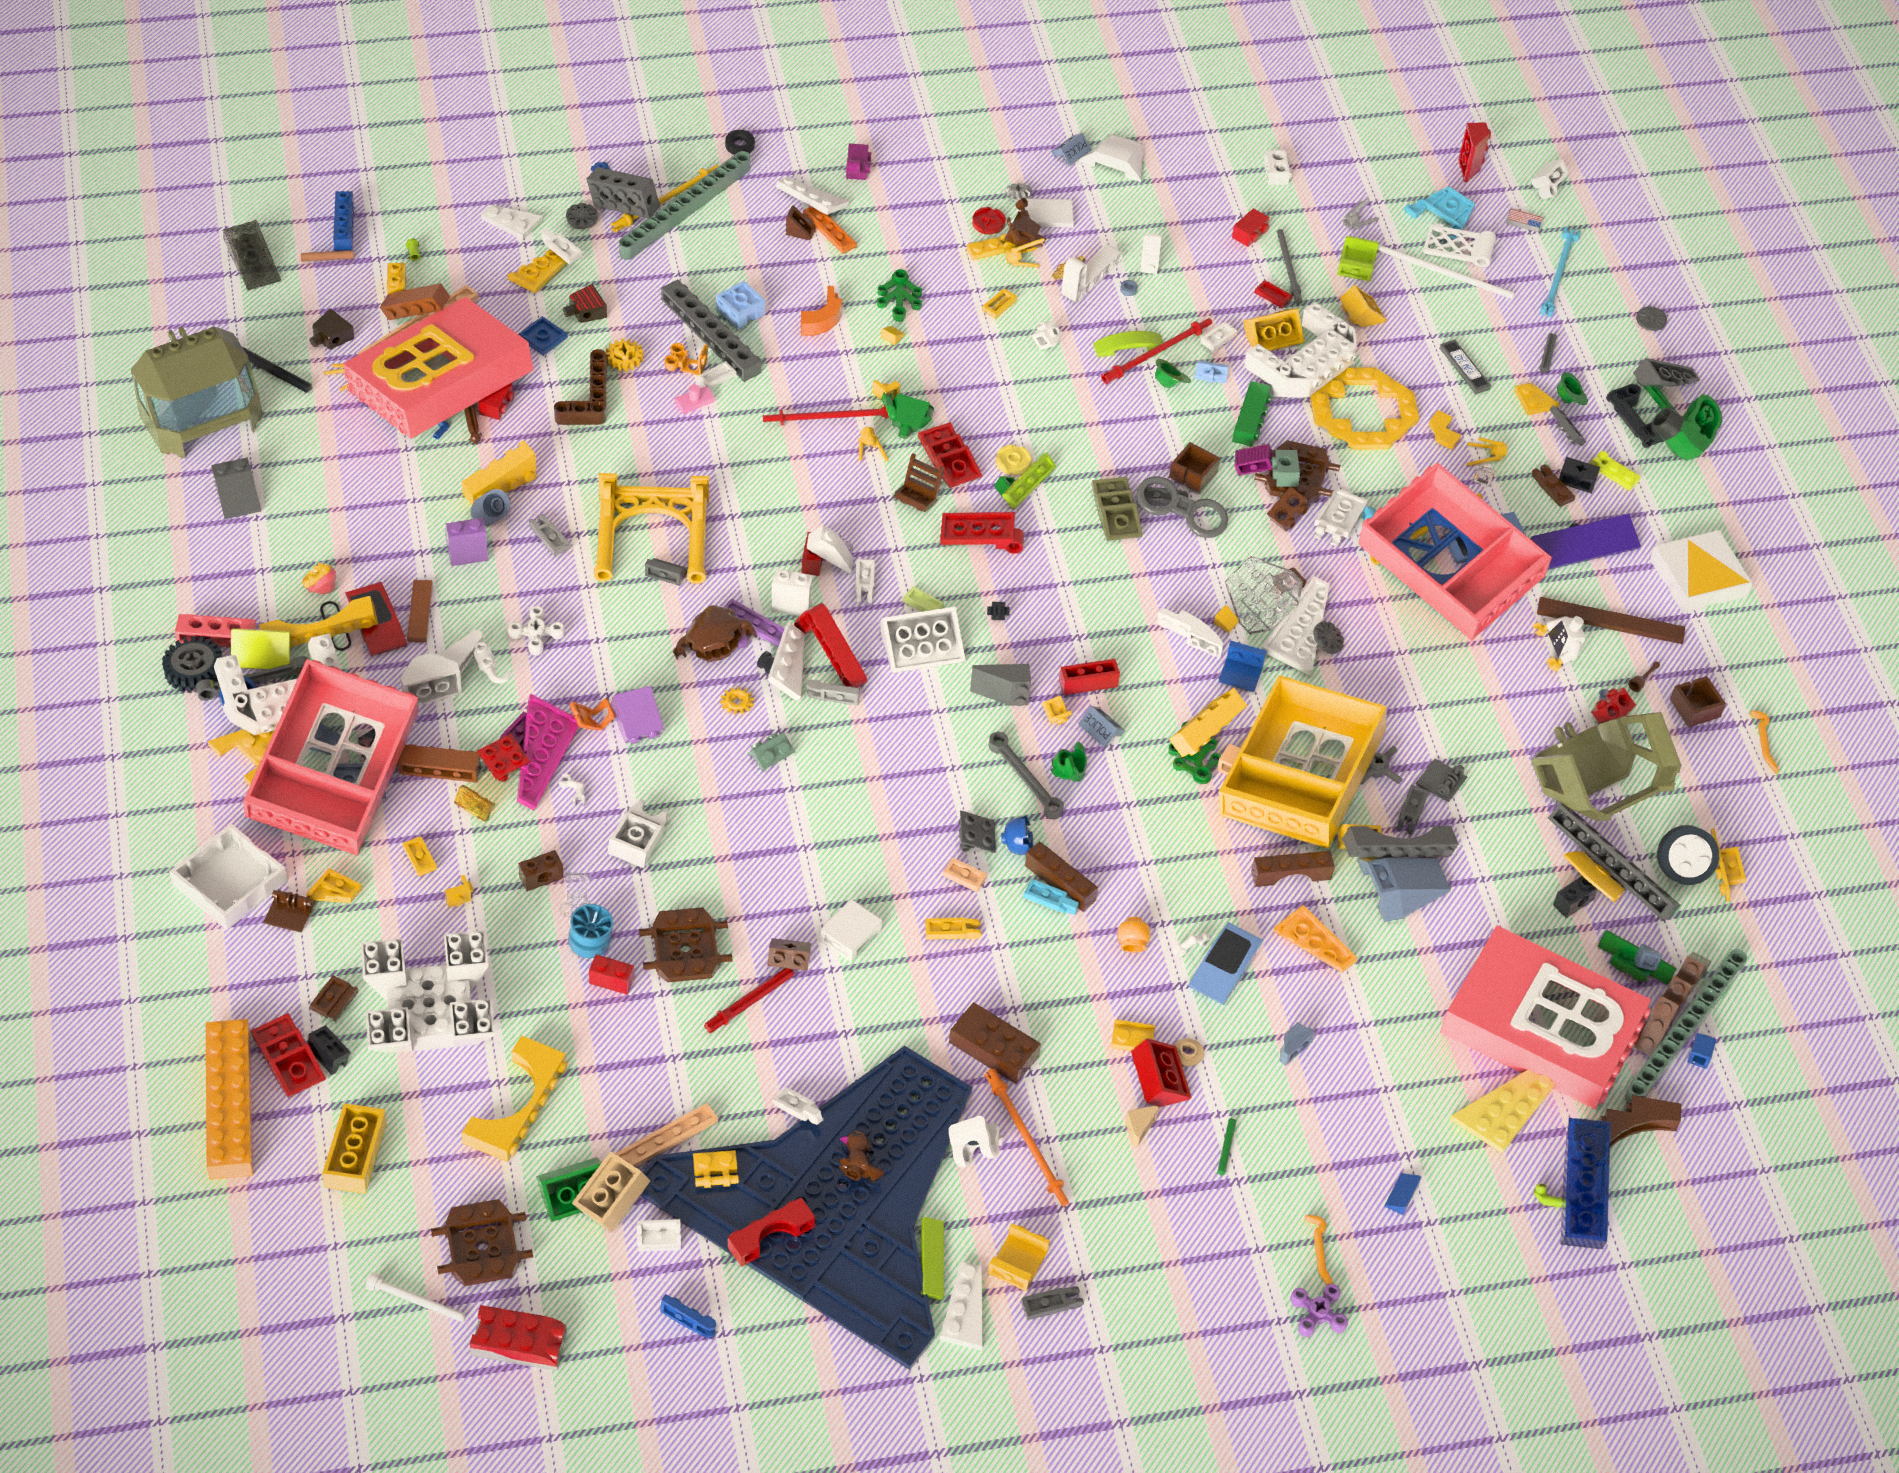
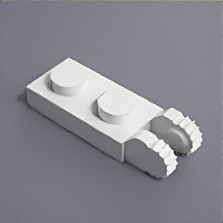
M856 559V603H860L862 600L861 592H868L867 601L872 604L875 560Z

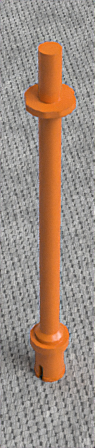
M995 1068L988 1070V1073H985V1078H987L992 1087L991 1091L993 1095L999 1096L1046 1177L1049 1183L1047 1192L1055 1193L1063 1207L1068 1205L1069 1201L1062 1190L1064 1181L1056 1180L1006 1092L1007 1084L1001 1080Z

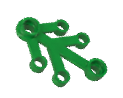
M895 270L890 281L878 286L877 293L879 296H883L877 299L878 308H886L887 302L896 297V307L892 310V317L895 321L901 322L906 318L903 297L911 303L913 310H920L922 308V301L916 299L922 296V288L909 281V276L905 270ZM897 285L896 289L888 293V289ZM903 285L912 291V295L903 288Z
M1188 721L1183 722L1182 725H1181V728H1182ZM1211 738L1200 752L1198 751L1192 756L1188 754L1183 757L1194 763L1195 767L1185 763L1182 758H1176L1173 761V768L1176 771L1184 770L1193 775V780L1198 784L1209 783L1212 778L1211 771L1215 766H1218L1221 755L1218 753L1211 754L1210 761L1205 766H1203L1202 761L1210 751L1216 749L1217 741ZM1171 743L1168 753L1172 756L1180 755L1177 750H1172L1175 747Z

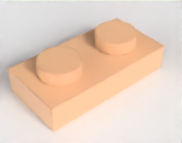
M955 858L950 860L943 871L944 877L976 892L979 891L987 879L986 873Z

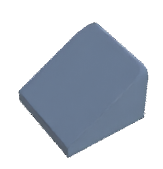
M1641 944L1634 960L1637 967L1656 971L1663 954L1645 944Z

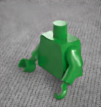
M883 392L881 401L885 404L889 419L892 420V425L900 428L898 435L900 438L908 439L910 431L916 432L918 429L924 428L932 420L934 407L929 402L899 393L893 398V393L887 396Z

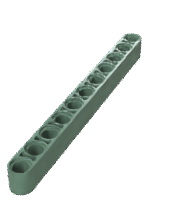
M745 151L736 153L622 237L619 241L620 257L624 260L634 258L750 171V154Z
M1740 949L1732 950L1631 1081L1625 1095L1627 1103L1630 1102L1632 1095L1647 1097L1742 972L1747 960V955L1744 951Z

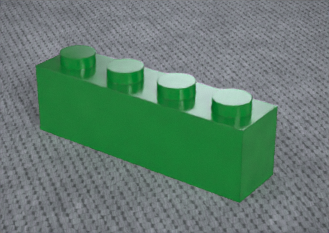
M1250 381L1234 429L1232 442L1253 447L1254 441H1258L1260 436V430L1258 429L1263 427L1265 418L1262 417L1267 415L1269 407L1266 404H1270L1272 394L1270 393L1271 386Z

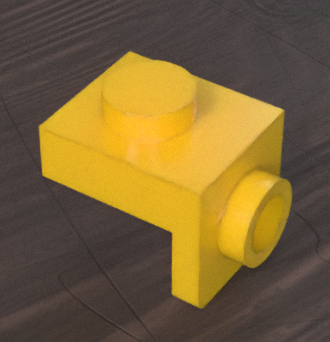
M1061 695L1042 703L1050 724L1055 722L1058 725L1068 721V717L1072 715L1071 711L1067 712Z
M465 875L460 876V886L445 890L448 908L471 901V893L474 892L471 881L466 880Z

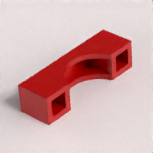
M802 1198L796 1201H789L783 1208L773 1210L766 1217L752 1221L744 1229L732 1232L728 1237V1249L742 1267L760 1257V1243L768 1234L782 1231L797 1237L814 1228L815 1216Z

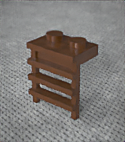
M912 453L904 485L895 491L894 498L904 504L915 507L919 511L926 512L937 503L938 499L936 498L940 492L939 487L942 484L941 479L944 475V467L941 466L938 470L915 459L916 454ZM913 466L937 476V479L913 468ZM913 475V476H915V477H917V478H919V479H922V480H924V481H926V482H928V483L934 485L935 487H931V486H929V485H927V484H925V483H923V482H921V481H919V480H917V479H914V478H912V477H910V476Z

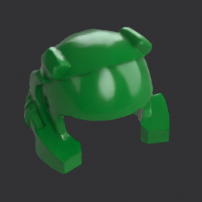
M1080 742L1075 744L1074 752L1061 749L1053 757V768L1050 771L1055 777H1060L1064 780L1071 779L1074 782H1079L1086 775L1087 756L1084 752L1085 748Z

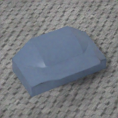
M1300 1022L1291 1027L1284 1034V1046L1280 1049V1062L1287 1066L1313 1042L1315 1031L1303 1026Z

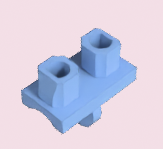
M1202 360L1197 361L1195 379L1206 380L1208 383L1219 382L1226 384L1229 366L1221 363H1208V361Z

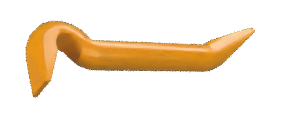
M1751 710L1750 716L1763 720L1758 725L1762 754L1769 767L1777 774L1779 769L1770 755L1766 726L1769 724L1770 719L1766 713Z
M1306 1215V1221L1320 1226L1314 1231L1318 1272L1326 1285L1333 1284L1326 1269L1322 1234L1327 1227L1326 1222L1319 1216Z

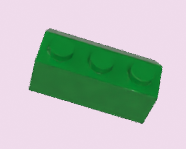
M597 1157L536 1176L541 1197L551 1222L582 1212L572 1202L602 1162Z

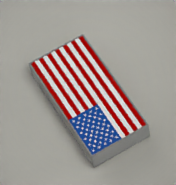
M1511 209L1506 224L1539 232L1543 217Z

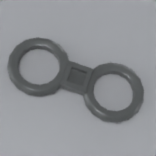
M1160 476L1149 477L1143 480L1137 488V501L1143 510L1157 516L1166 515L1170 512L1186 518L1190 530L1200 537L1213 538L1222 534L1227 528L1229 519L1223 505L1216 500L1208 498L1194 501L1180 495L1173 482L1167 478ZM1150 485H1163L1169 490L1171 501L1164 507H1154L1146 501L1144 490ZM1200 507L1213 508L1220 515V525L1213 530L1202 529L1194 521V512Z

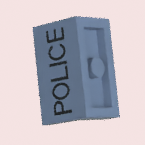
M1083 133L1072 135L1051 152L1054 157L1063 155L1067 165L1071 166L1092 149Z
M1090 706L1078 723L1103 747L1109 744L1114 735L1122 736L1126 731L1100 707Z

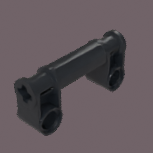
M1629 384L1610 391L1606 396V400L1612 403L1614 410L1635 437L1642 441L1644 448L1664 442L1658 433L1652 431V422L1645 424L1632 408L1639 402L1641 394L1639 385Z

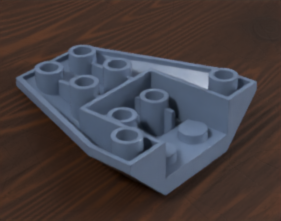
M1357 858L1363 876L1370 874L1380 899L1377 907L1384 922L1403 919L1451 891L1437 858Z

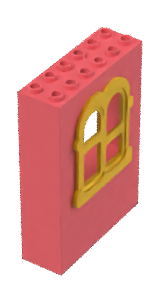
M466 296L343 363L349 392L357 396L361 402L366 403L371 410H375L381 418H385L392 426L398 428L402 434L407 435L410 439L533 371L528 341ZM439 354L452 361L437 370H432L424 364V362ZM415 367L427 374L415 382H405L401 379L404 373Z

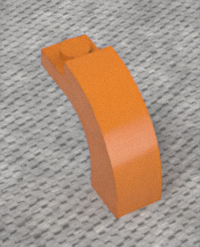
M827 286V304L823 308L816 311H801V336L825 333L839 322L842 298H838V293H835L834 286Z

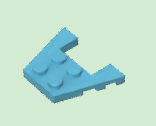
M1448 186L1431 194L1429 198H1422L1413 205H1406L1404 211L1416 219L1428 209L1451 224L1450 228L1463 230L1475 208V203ZM1453 234L1448 236L1451 240L1458 238Z

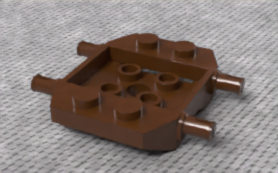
M1286 440L1277 449L1272 450L1274 457L1275 450H1297L1298 461L1307 463H1299V485L1292 488L1305 497L1309 503L1318 501L1321 495L1332 497L1333 490L1323 488L1322 484L1328 470L1339 472L1341 464L1330 463L1325 448ZM1273 469L1269 470V473L1266 475L1255 473L1254 480L1264 482V485H1266L1265 489L1269 495L1282 497L1290 488L1277 487L1276 479H1273Z
M704 907L659 911L651 928H639V937L652 936L656 952V960L643 962V970L656 969L658 976L667 983L713 978L721 963L733 962L732 953L720 955L717 952L715 932L716 929H728L727 920L713 921V918ZM701 928H703V931L693 930V931H691V932H686V933L672 932V933H670V934H665V935H664V933H663V932H670V931H681V930H691V929H701ZM684 946L691 948L688 952H683L680 949Z
M499 1199L452 1207L445 1222L446 1225L431 1228L432 1237L445 1235V1238H448L452 1261L450 1264L437 1265L438 1275L451 1272L454 1278L464 1286L513 1278L521 1260L533 1258L532 1249L517 1250L513 1232L514 1222L527 1220L525 1211L512 1214ZM500 1222L501 1224L497 1226L490 1225L486 1228L474 1230L468 1229L463 1232H458V1229L470 1228ZM481 1243L488 1245L485 1250L476 1248Z

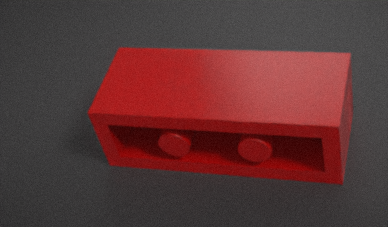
M1116 659L1061 666L1059 683L1063 695L1118 687L1120 671Z

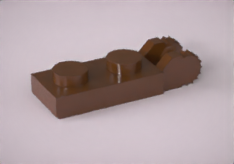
M1542 465L1540 471L1538 468L1532 470V476L1538 482V485L1559 507L1575 500L1576 496L1554 473L1552 474L1551 468L1548 465Z

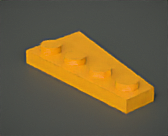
M1304 905L1274 927L1275 933L1342 973L1357 962V957Z

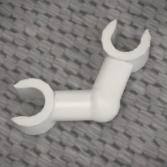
M563 774V779L567 781L559 780V786L576 789L573 805L576 806V802L582 800L584 807L586 805L584 796L585 784L572 780L568 774Z
M1207 932L1199 936L1190 935L1182 944L1174 946L1172 951L1181 958L1193 944H1200L1202 947L1207 946L1205 941L1211 940V937Z

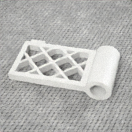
M1434 223V225L1429 227L1423 253L1474 262L1476 266L1485 268L1490 265L1496 235L1491 231L1475 233L1447 228L1442 224ZM1432 231L1440 232L1441 235L1435 238ZM1453 234L1458 238L1451 240L1448 236ZM1468 237L1475 238V241L1468 244L1465 239ZM1445 238L1448 243L1441 245L1439 240ZM1461 241L1465 246L1458 248L1455 244ZM1435 243L1438 248L1430 249L1428 246ZM1452 246L1455 251L1447 252L1445 249ZM1468 249L1471 252V256L1464 255L1462 251Z

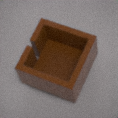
M1189 442L1171 463L1169 478L1182 485L1186 483V487L1200 493L1218 473L1220 457Z
M1708 676L1695 679L1692 683L1689 681L1676 685L1670 701L1688 728L1721 718L1726 705Z

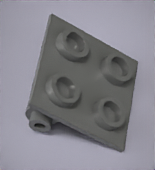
M1434 759L1417 780L1416 784L1449 802L1468 777L1464 775V767L1462 765L1451 768Z
M960 810L959 838L961 839L960 848L962 851L967 852L973 846L996 853L995 821Z

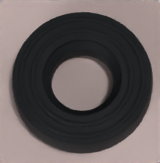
M733 130L726 135L725 147L733 155L740 151L751 153L755 147V138L749 131ZM743 140L746 144L736 145L734 141Z

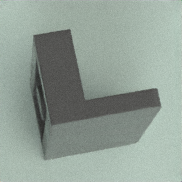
M656 558L652 560L647 559L645 562V576L678 586L681 585L687 573V567Z

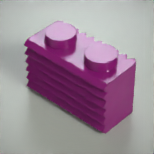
M1267 443L1266 445L1253 446V448L1236 450L1234 466L1238 476L1273 469L1271 459L1274 457L1270 444Z

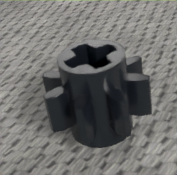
M992 602V606H987V615H991V620H1005V616H1010V607H1006V602Z

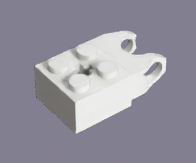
M642 799L631 806L624 814L610 837L608 854L644 868L664 835L669 810L665 809L654 816L648 815L643 811L645 800Z

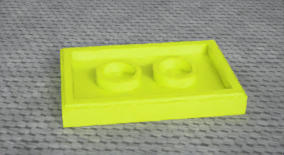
M233 628L231 630V655L236 654L240 668L271 669L290 664V631Z

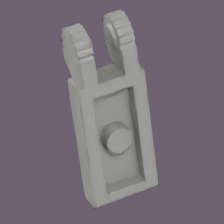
M543 514L538 516L539 522L542 524L540 526L534 519L529 520V526L533 532H535L554 556L571 549L568 540Z
M809 680L807 683V695L809 698L853 706L859 705L860 688L821 683L819 680Z

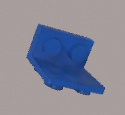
M1230 641L1227 658L1220 674L1219 682L1254 692L1264 666L1267 651Z

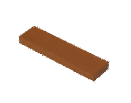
M413 580L407 635L408 642H427L433 587L432 580Z

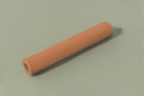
M353 250L301 253V262L354 259Z

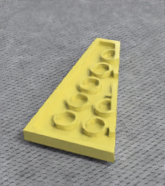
M1527 1070L1453 1114L1450 1120L1503 1154L1553 1090L1556 1083L1551 1081L1550 1077L1546 1075H1538Z

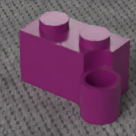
M849 143L846 179L866 180L867 173H870L871 163L868 162H871L872 152H868L869 145Z

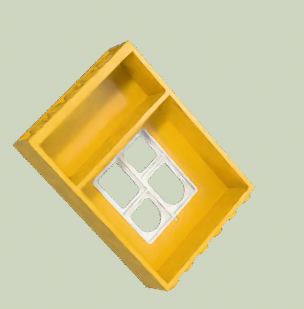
M1279 675L1219 790V815L1329 849L1386 732L1387 706ZM1299 731H1308L1315 736V742L1307 757L1286 752L1292 736ZM1332 739L1341 741L1345 746L1342 757L1335 759L1319 754L1322 744ZM1282 759L1300 763L1303 766L1301 770L1281 765L1279 762ZM1320 761L1335 766L1336 769L1331 779L1308 773L1313 762Z

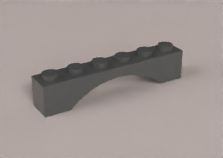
M1350 826L1342 837L1349 857L1359 858L1448 857L1452 855L1459 845L1451 826H1434L1424 835L1415 838H1395L1376 832L1367 826Z

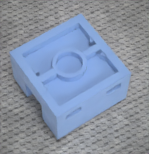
M743 280L716 295V310L739 330L746 326L749 320H757L765 315V299Z

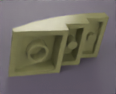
M1118 477L1092 480L1091 485L1106 540L1142 537L1137 505L1134 503L1128 478Z

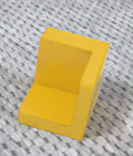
M875 380L873 381L872 393L880 400L883 392L887 396L893 393L894 398L898 393L900 394V384L897 381L889 385L887 383L881 384Z

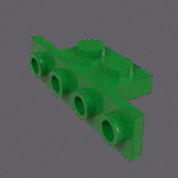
M1608 930L1604 932L1597 946L1613 955L1609 964L1619 971L1628 973L1637 981L1645 983L1649 976H1652L1669 985L1677 969L1662 959L1656 971L1637 967L1634 958L1639 947Z

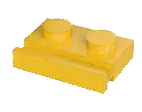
M1115 1019L1111 1048L1131 1051L1145 1039L1153 1040L1155 1025Z

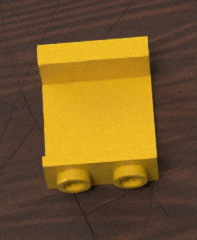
M1011 1223L1009 1234L997 1257H993L989 1263L988 1274L1027 1292L1048 1253L1050 1240L1041 1234H1034L1028 1231L1023 1226Z

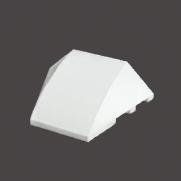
M1110 134L1095 148L1081 157L1079 162L1094 167L1098 162L1126 172L1125 177L1141 182L1144 144Z

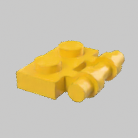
M736 1150L693 1154L695 1176H703L702 1178H695L696 1186L711 1188V1185H723L725 1187L738 1183V1175H729L737 1173ZM722 1174V1176L710 1177V1175Z

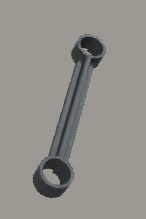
M298 656L290 664L243 676L250 678L254 683L292 674L299 677L308 657ZM210 679L199 681L195 686L198 698L203 701L213 699L219 693V682H214Z
M999 731L992 733L989 737V749L993 753L1001 754L1044 805L1043 812L1047 818L1053 820L1060 818L1063 814V801L1057 797H1051L1008 746V736L1005 733ZM1001 740L1003 743L1002 745H996L994 741ZM1049 806L1059 807L1058 811L1049 810Z

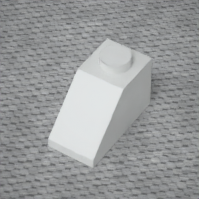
M1144 233L1140 272L1157 274L1161 235Z

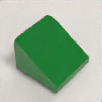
M1000 476L994 487L1002 496L1016 480L1014 477Z

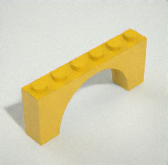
M522 1035L512 1050V1062L522 1067L532 1078L535 1085L532 1098L523 1109L506 1118L486 1120L471 1116L462 1131L463 1144L506 1162L509 1161L511 1156L516 1155L521 1139L526 1138L530 1124L535 1123L539 1115V1109L541 1106L544 1107L549 1097L548 1094L556 1088L560 1074H564L568 1067L566 1053Z

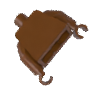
M1020 199L1015 206L1021 212L1018 211L1013 223H1011L1010 217L1007 218V224L1010 228L1004 240L1018 246L1042 238L1046 241L1047 238L1038 234L1041 226L1030 219L1028 210H1025V207L1028 206L1027 199ZM1044 241V242H1041V243H1039V244H1037V245H1039L1040 247H1042L1043 244L1045 243V241Z

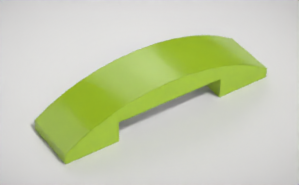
M1127 331L1104 337L1094 342L1093 346L1097 357L1114 356L1116 350L1146 347L1149 351L1162 344L1163 340L1158 333Z

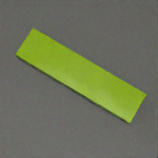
M1047 452L1043 453L1002 494L1011 509L1016 508L1055 469L1056 465Z
M924 1217L921 1220L923 1294H927L928 1298L940 1301L944 1298V1221Z

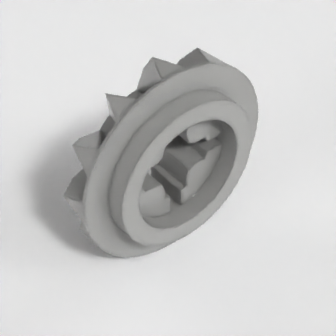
M1012 183L1005 189V194L1011 199L1020 200L1030 197L1032 189L1025 183Z

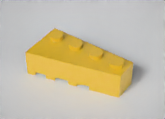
M524 440L519 443V447L512 451L510 449L505 452L506 456L497 461L495 459L490 462L487 469H480L462 481V493L471 505L476 499L491 490L500 489L506 493L537 478L535 453Z
M1232 688L1208 703L1169 740L1182 757L1188 754L1192 756L1200 750V745L1203 746L1211 740L1210 737L1219 733L1222 727L1229 724L1232 718L1247 707V704L1235 688Z

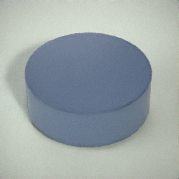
M1124 280L1121 283L1120 292L1125 296H1133L1137 293L1138 285L1132 280Z

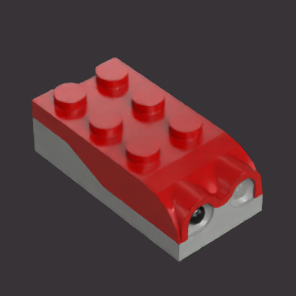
M480 1305L478 1324L475 1334H472L470 1340L471 1356L557 1371L567 1335V1325L547 1316Z

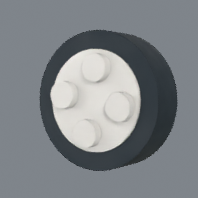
M1681 825L1669 830L1662 837L1657 849V860L1663 873L1670 879L1684 885H1696L1707 880L1715 872L1719 862V849L1715 839L1707 831L1692 825Z

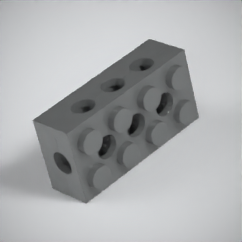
M597 167L586 178L595 207L650 218L660 208L655 185L651 178Z

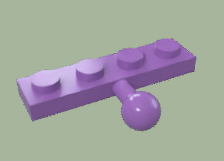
M732 598L726 603L724 607L733 609L736 617L752 623L757 636L779 647L784 627ZM745 634L739 640L738 648L747 646L749 640H747Z

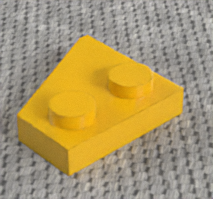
M1527 383L1515 386L1514 391L1527 415L1548 412L1552 406L1559 408L1560 404L1534 384Z

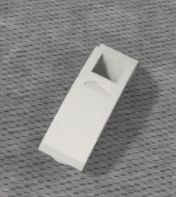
M1161 607L1158 612V625L1188 637L1187 644L1221 658L1224 643L1207 624L1184 610L1176 614Z

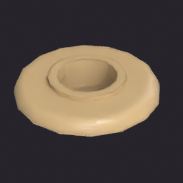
M1183 1038L1174 1044L1182 1065L1194 1066L1203 1060L1204 1049L1196 1040ZM1191 1049L1194 1053L1186 1054L1183 1050Z

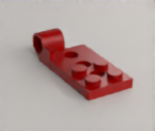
M1015 512L943 513L940 543L941 545L995 544L996 549H1006L1009 553L1018 554L1023 550L1024 532L1021 529L1014 528ZM958 527L964 528L962 530H956ZM976 527H982L980 530H974ZM1000 527L998 530H993L992 528Z

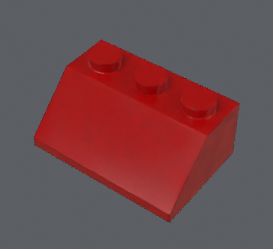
M1486 122L1466 124L1458 158L1464 182L1472 179L1481 170V166L1485 162L1484 154L1488 150V139L1491 138V130L1488 129Z
M1147 1038L1131 1050L1138 1079L1147 1104L1162 1107L1192 1098L1175 1045Z

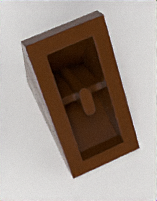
M792 205L786 217V235L810 240L816 227Z

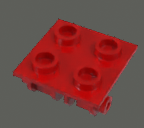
M511 733L477 750V753L494 778L502 782H506L509 779L508 774L530 763V760Z

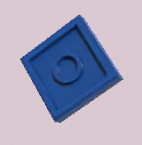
M543 316L518 334L528 341L529 347L542 356L568 338L567 332Z

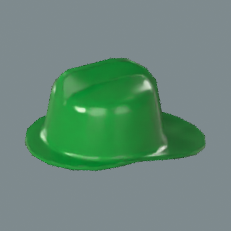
M1163 359L1156 360L1155 379L1162 386L1171 388L1178 382L1191 383V379L1170 362Z
M1564 372L1561 375V381L1557 385V392L1562 401L1565 403L1575 401L1580 405H1587L1588 399L1579 380L1573 374Z

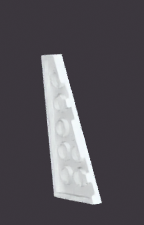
M1313 576L1263 646L1262 650H1266L1267 655L1310 676L1312 675L1317 650L1313 630L1318 623L1323 621L1329 583Z

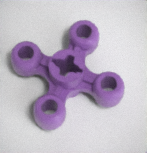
M1328 1284L1323 1290V1296L1311 1299L1303 1288H1295L1290 1296L1292 1305L1304 1307L1308 1311V1317L1300 1320L1298 1324V1332L1301 1336H1312L1316 1324L1328 1322L1331 1329L1336 1333H1343L1347 1329V1317L1340 1313L1334 1314L1330 1309V1304L1338 1301L1340 1297V1289L1337 1285Z

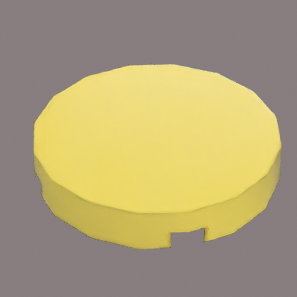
M1007 445L997 452L996 465L1006 474H1023L1031 466V454L1022 446L1019 448L1015 447V445Z

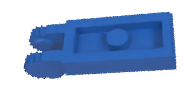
M667 1294L661 1299V1313L691 1331L705 1336L707 1339L713 1338L717 1325L714 1318L712 1319L709 1315L702 1316L696 1309L687 1307L679 1299L670 1297Z

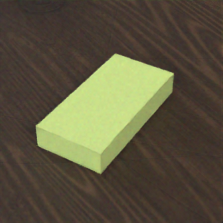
M914 586L903 597L904 603L920 612L942 609L944 607V602Z

